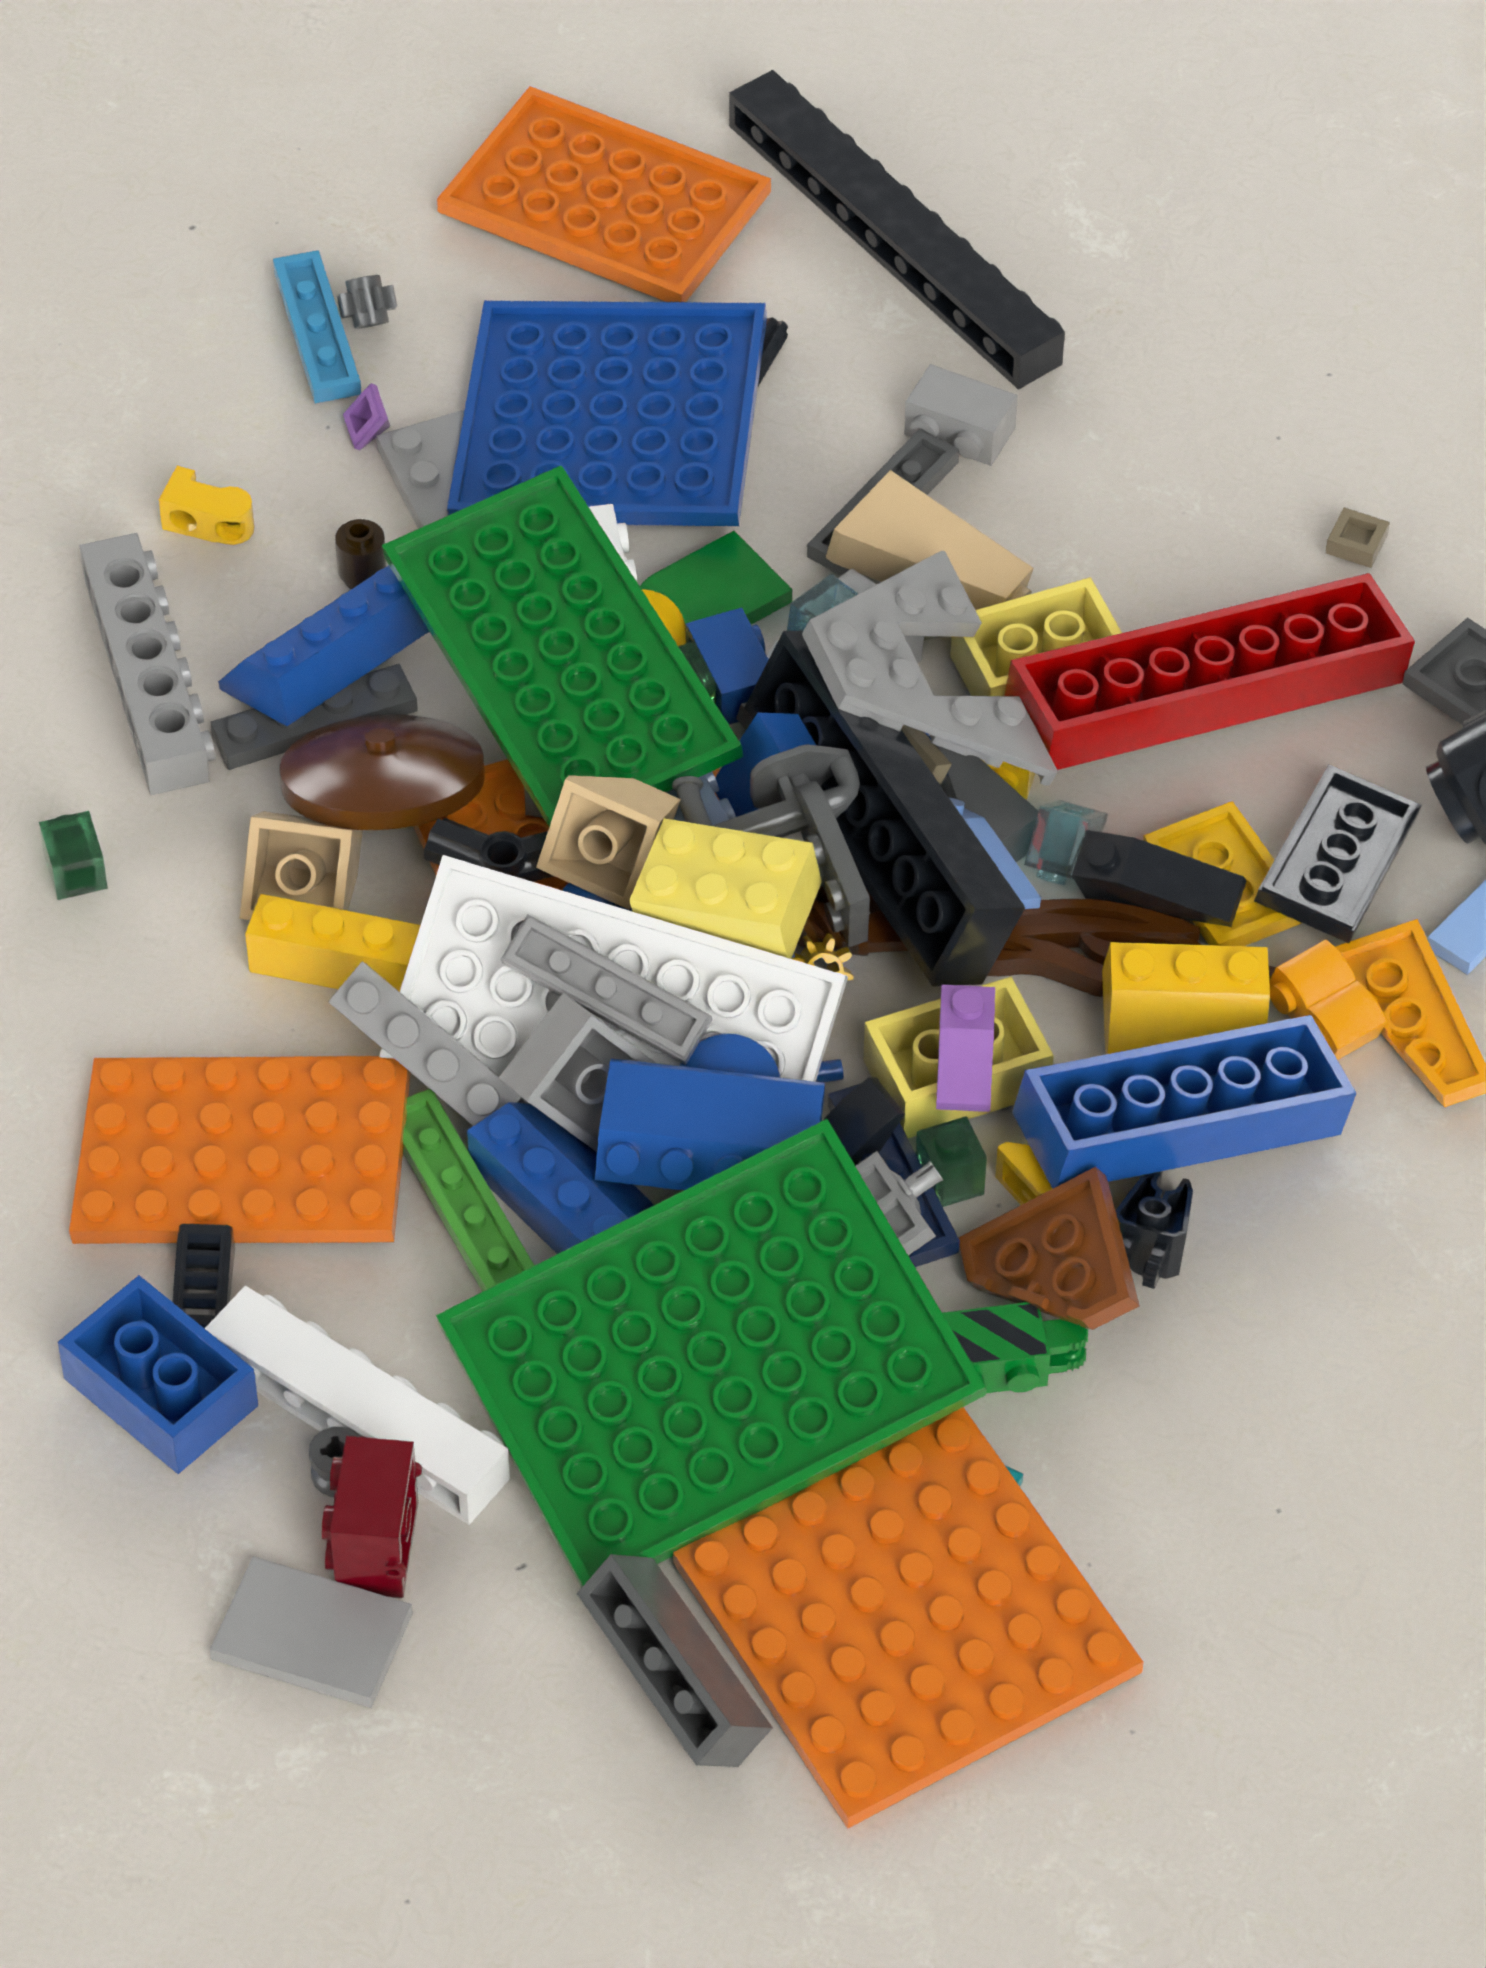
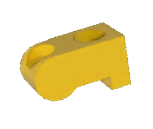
M176 466L159 498L162 529L214 543L219 542L229 545L241 544L249 540L254 533L255 526L252 499L248 492L239 487L228 486L218 488L197 482L195 470Z

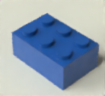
M140 1275L58 1341L64 1379L177 1474L181 1473L259 1406L254 1369Z

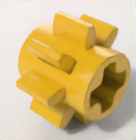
M829 933L824 937L823 942L813 943L807 935L803 937L806 947L800 954L794 953L795 957L792 958L793 960L815 966L813 962L823 958L827 963L828 970L846 975L848 977L847 980L854 979L852 972L843 967L842 964L852 957L848 947L841 948L835 952V940L832 934Z

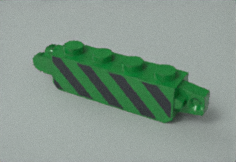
M1028 1302L942 1313L986 1386V1393L1010 1390L1021 1393L1033 1390L1036 1387L1048 1386L1049 1374L1067 1372L1068 1369L1072 1371L1079 1369V1366H1083L1084 1361H1086L1087 1348L1084 1347L1086 1342H1088L1089 1329L1062 1319L1043 1321L1040 1309Z

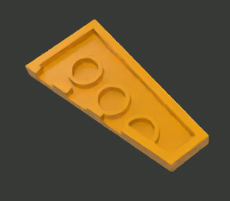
M1418 919L1352 940L1350 943L1335 946L1349 964L1356 980L1371 993L1382 1009L1387 1020L1381 1031L1383 1037L1443 1107L1486 1094V1063Z

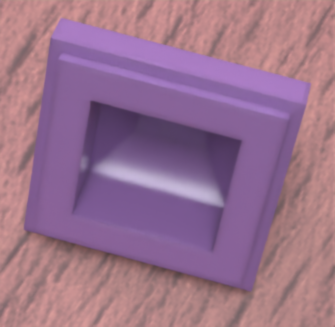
M370 383L343 413L353 446L357 450L364 448L376 438V435H380L390 427L377 385Z

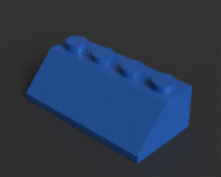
M388 565L244 659L218 681L219 689L281 724L288 726L430 631Z
M611 1058L599 1126L595 1180L686 1190L822 1122L825 1083Z
M508 1102L467 1130L468 1152L489 1188L556 1254L654 1206L633 1184L595 1180L597 1152L532 1104Z

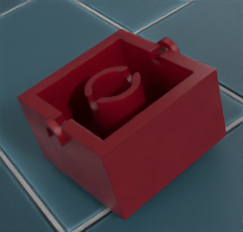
M346 1436L343 1457H333L330 1472V1491H335L333 1506L325 1505L322 1539L327 1540L325 1569L334 1570L335 1581L387 1597L404 1598L419 1503L417 1477L422 1474L423 1468L421 1464L415 1462L414 1441Z

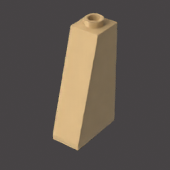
M891 470L834 529L826 558L834 564L847 569H854L862 575L883 582L940 551H945L975 610L1032 593L1027 586L1034 569L1033 567Z

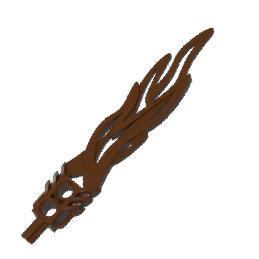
M822 886L818 890L797 944L801 947H806L803 938L806 935L813 943L823 942L824 937L829 933L832 934L835 940L834 951L836 952L848 946L842 932L834 933L828 923L824 903L829 901ZM868 892L870 897L868 941L849 947L848 949L851 954L868 956L869 953L908 951ZM1095 899L1041 900L1040 908L1025 909L987 976H1012L1020 974L1042 976L1090 995L1102 997V969L1110 942L1203 944L1198 942L1200 928L1180 918L1150 909ZM1070 948H1081L1086 956ZM1269 966V980L1276 967Z

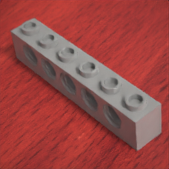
M138 533L79 545L84 580L150 796L210 782L208 761L216 760L213 741L209 730L200 732L198 724L204 723L201 703L197 693L189 695L187 687L192 686L190 669L186 657L177 659L175 651L181 650L175 622H165L164 615L169 614V606L163 585L154 587L153 580L158 579V572L152 550L143 552Z

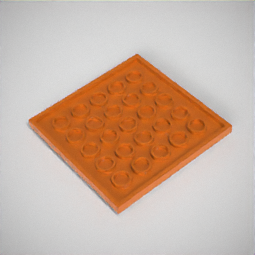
M964 1407L758 1513L673 1552L674 1566L847 1829L1141 1674L1144 1662Z

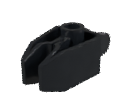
M1161 1171L1141 1176L1115 1210L1130 1269L1134 1273L1142 1275V1286L1155 1289L1159 1278L1167 1279L1180 1273L1193 1196L1191 1182L1189 1179L1183 1178L1175 1190L1165 1191L1162 1198L1163 1189L1160 1188L1163 1172Z

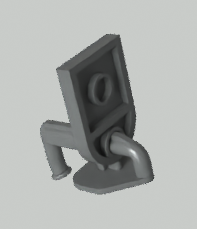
M801 745L762 760L750 773V798L754 807L758 808V810L712 825L701 798L702 780L694 776H684L673 781L672 788L677 792V798L681 799L679 806L686 822L781 838L801 831L803 840L813 843L822 880L820 887H823L829 901L824 903V910L834 933L842 932L848 948L868 941L870 897L836 820L856 798L860 786L858 772L848 750L817 745ZM834 775L838 786L823 791L820 785Z

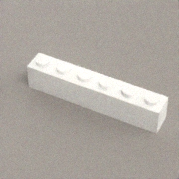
M245 1285L205 1328L254 1369L258 1393L320 1432L330 1427H346L354 1430L360 1437L414 1441L415 1462L423 1467L422 1474L417 1477L418 1493L468 1525L473 1522L510 1480L508 1448L504 1446L499 1437L487 1430L480 1432L464 1422L450 1406L444 1403L435 1404L422 1396L405 1378L398 1375L392 1377L377 1368L360 1350L355 1348L348 1350L332 1340L328 1333L318 1324L311 1321L303 1322L287 1312L283 1304L273 1296H262Z

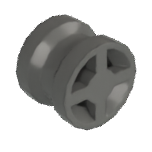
M346 1427L324 1429L314 1436L309 1445L311 1478L314 1486L322 1494L330 1497L335 1496V1491H330L332 1458L343 1456L346 1436L360 1437L354 1430Z

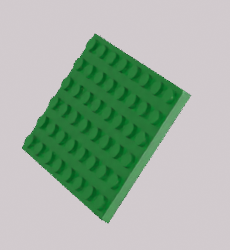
M828 1119L436 1315L438 1325L501 1441L508 1448V1453L581 1588L611 1554L653 1558L659 1564L673 1557V1552L758 1513L986 1396V1386Z

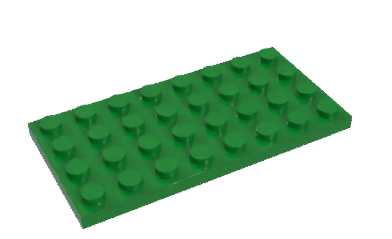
M562 465L382 545L384 558L549 827L565 779L568 776L634 778L666 793L673 789L672 783L677 778L684 776L699 778L743 757L742 744Z

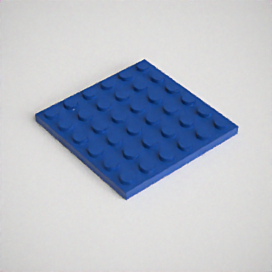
M484 301L447 505L448 515L562 465L588 507L613 504L617 524L739 527L767 322L766 303Z

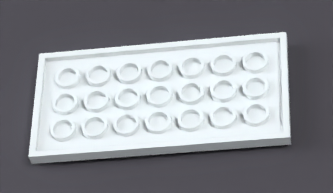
M445 855L442 856L400 993L499 1077L560 997V995L501 962V957L525 917L529 914L711 1015L713 1021L701 1041L719 1034H737L748 1037L762 1045L770 1053L778 1066L781 1078L816 1082L848 979L846 975ZM597 1017L657 1064L680 1065L679 1061ZM383 1048L381 1049L380 1058H393Z

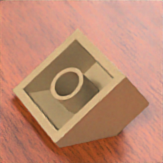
M568 776L565 779L536 868L630 910V897L664 818L674 820L681 799L634 778Z
M266 811L251 816L239 919L251 920L260 894L348 911L358 876L363 830L329 826L303 816Z

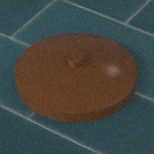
M413 715L363 716L318 728L298 739L287 749L281 759L279 769L282 795L291 808L313 821L354 830L400 829L438 820L460 810L471 802L480 792L485 780L483 750L473 736L450 723Z

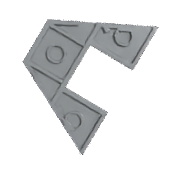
M940 551L809 620L802 636L838 709L859 717L872 718L880 725L899 732L903 725L923 731L930 735L932 744L964 756H977L986 764L997 768L1004 761L1038 774L1040 784L1050 785L1058 770L1020 696H934L904 637H974L982 624L945 551Z

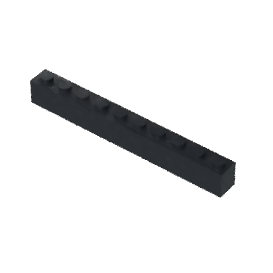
M771 70L729 92V127L1018 390L1063 364L1065 331L1056 319L1048 317L1032 302L1026 292L1019 291L1002 275L997 266L989 264L972 248L968 240L959 237L951 230L936 212L930 211L923 205L906 185H901L894 179L878 160L872 159L865 153L849 134L843 133L836 127L820 108H815L807 101L792 83H787L774 70Z

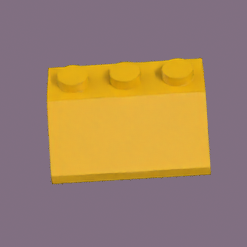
M1110 942L1102 969L1105 1055L1268 1023L1270 1000L1268 947Z

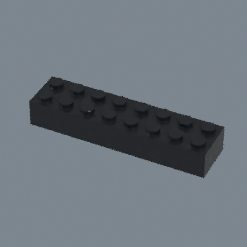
M783 631L744 707L752 720L757 713L798 714L817 746L846 749L849 751L858 772L860 786L856 798L836 820L865 888L932 987L942 985H982L1026 907L903 731L900 730L899 732L880 725L872 718L859 717L838 709L802 636L803 631ZM834 775L820 785L823 791L838 786Z

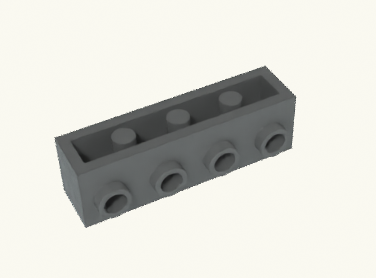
M611 1554L579 1590L577 1595L696 1766L739 1767L773 1729L653 1558Z

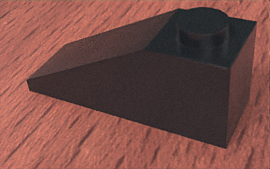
M1091 830L1086 831L1071 875L1086 899L1128 904L1180 919L1232 927L1247 882L1244 876L1135 837Z

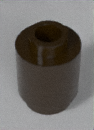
M356 519L344 523L337 530L335 544L338 575L348 588L353 589L373 576L377 571L387 567L382 545L385 544L384 531L377 523L366 519Z

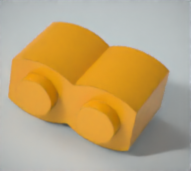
M1326 939L1277 966L1269 980L1270 998L1275 1008L1280 1013L1287 1014L1291 1019L1312 1015L1337 1060L1376 1039L1387 1023L1386 1017L1377 1001L1356 980L1349 964L1338 949Z

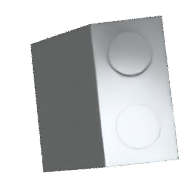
M562 993L500 1075L499 1079L527 1102L597 1152L599 1126L611 1058L648 1063L656 1062L565 993Z

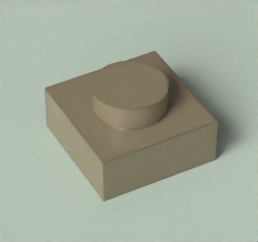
M1344 507L1327 539L1325 553L1372 568L1388 536L1390 522Z

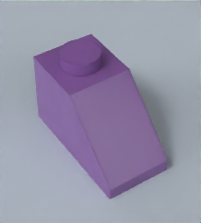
M942 985L936 1109L990 1112L995 987Z

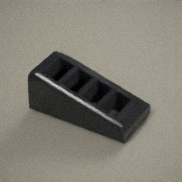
M181 1224L177 1238L172 1302L184 1312L185 1309H215V1315L188 1314L203 1328H206L230 1302L235 1257L233 1228L229 1225ZM190 1268L218 1269V1272L190 1271ZM188 1289H189V1290H217V1293H216V1294H212V1293H187V1292H188Z

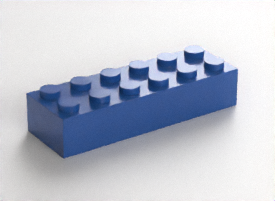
M1312 1015L1028 1069L1024 1072L1012 1113L1053 1189L1094 1167H1097L1105 1174L1108 1182L1338 1136L1342 1134L1357 1093Z

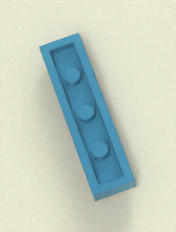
M319 250L274 258V274L314 403L360 395L361 381Z

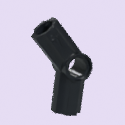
M444 818L443 820L438 819L431 828L428 841L424 847L425 860L440 865L442 856L445 855L532 882L554 877L536 868L548 831L522 838L506 831L487 835Z

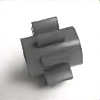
M380 275L364 276L345 281L347 293L337 296L341 319L352 317L354 329L373 327L389 322L387 311L395 310L397 307L393 285L382 287Z

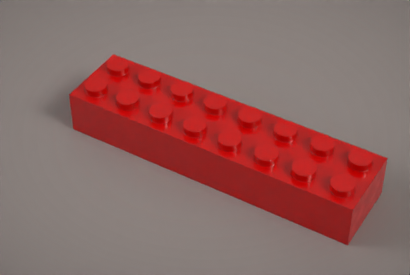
M1366 573L1011 660L1004 696H1020L1057 770L1401 684L1403 683L1404 673L1409 666L1415 640L1371 574Z

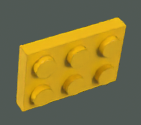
M1233 801L1143 835V841L1245 877L1247 882L1232 927L1192 921L1200 928V933L1208 945L1246 946L1302 924V922L1254 902L1258 889L1271 868L1274 858Z

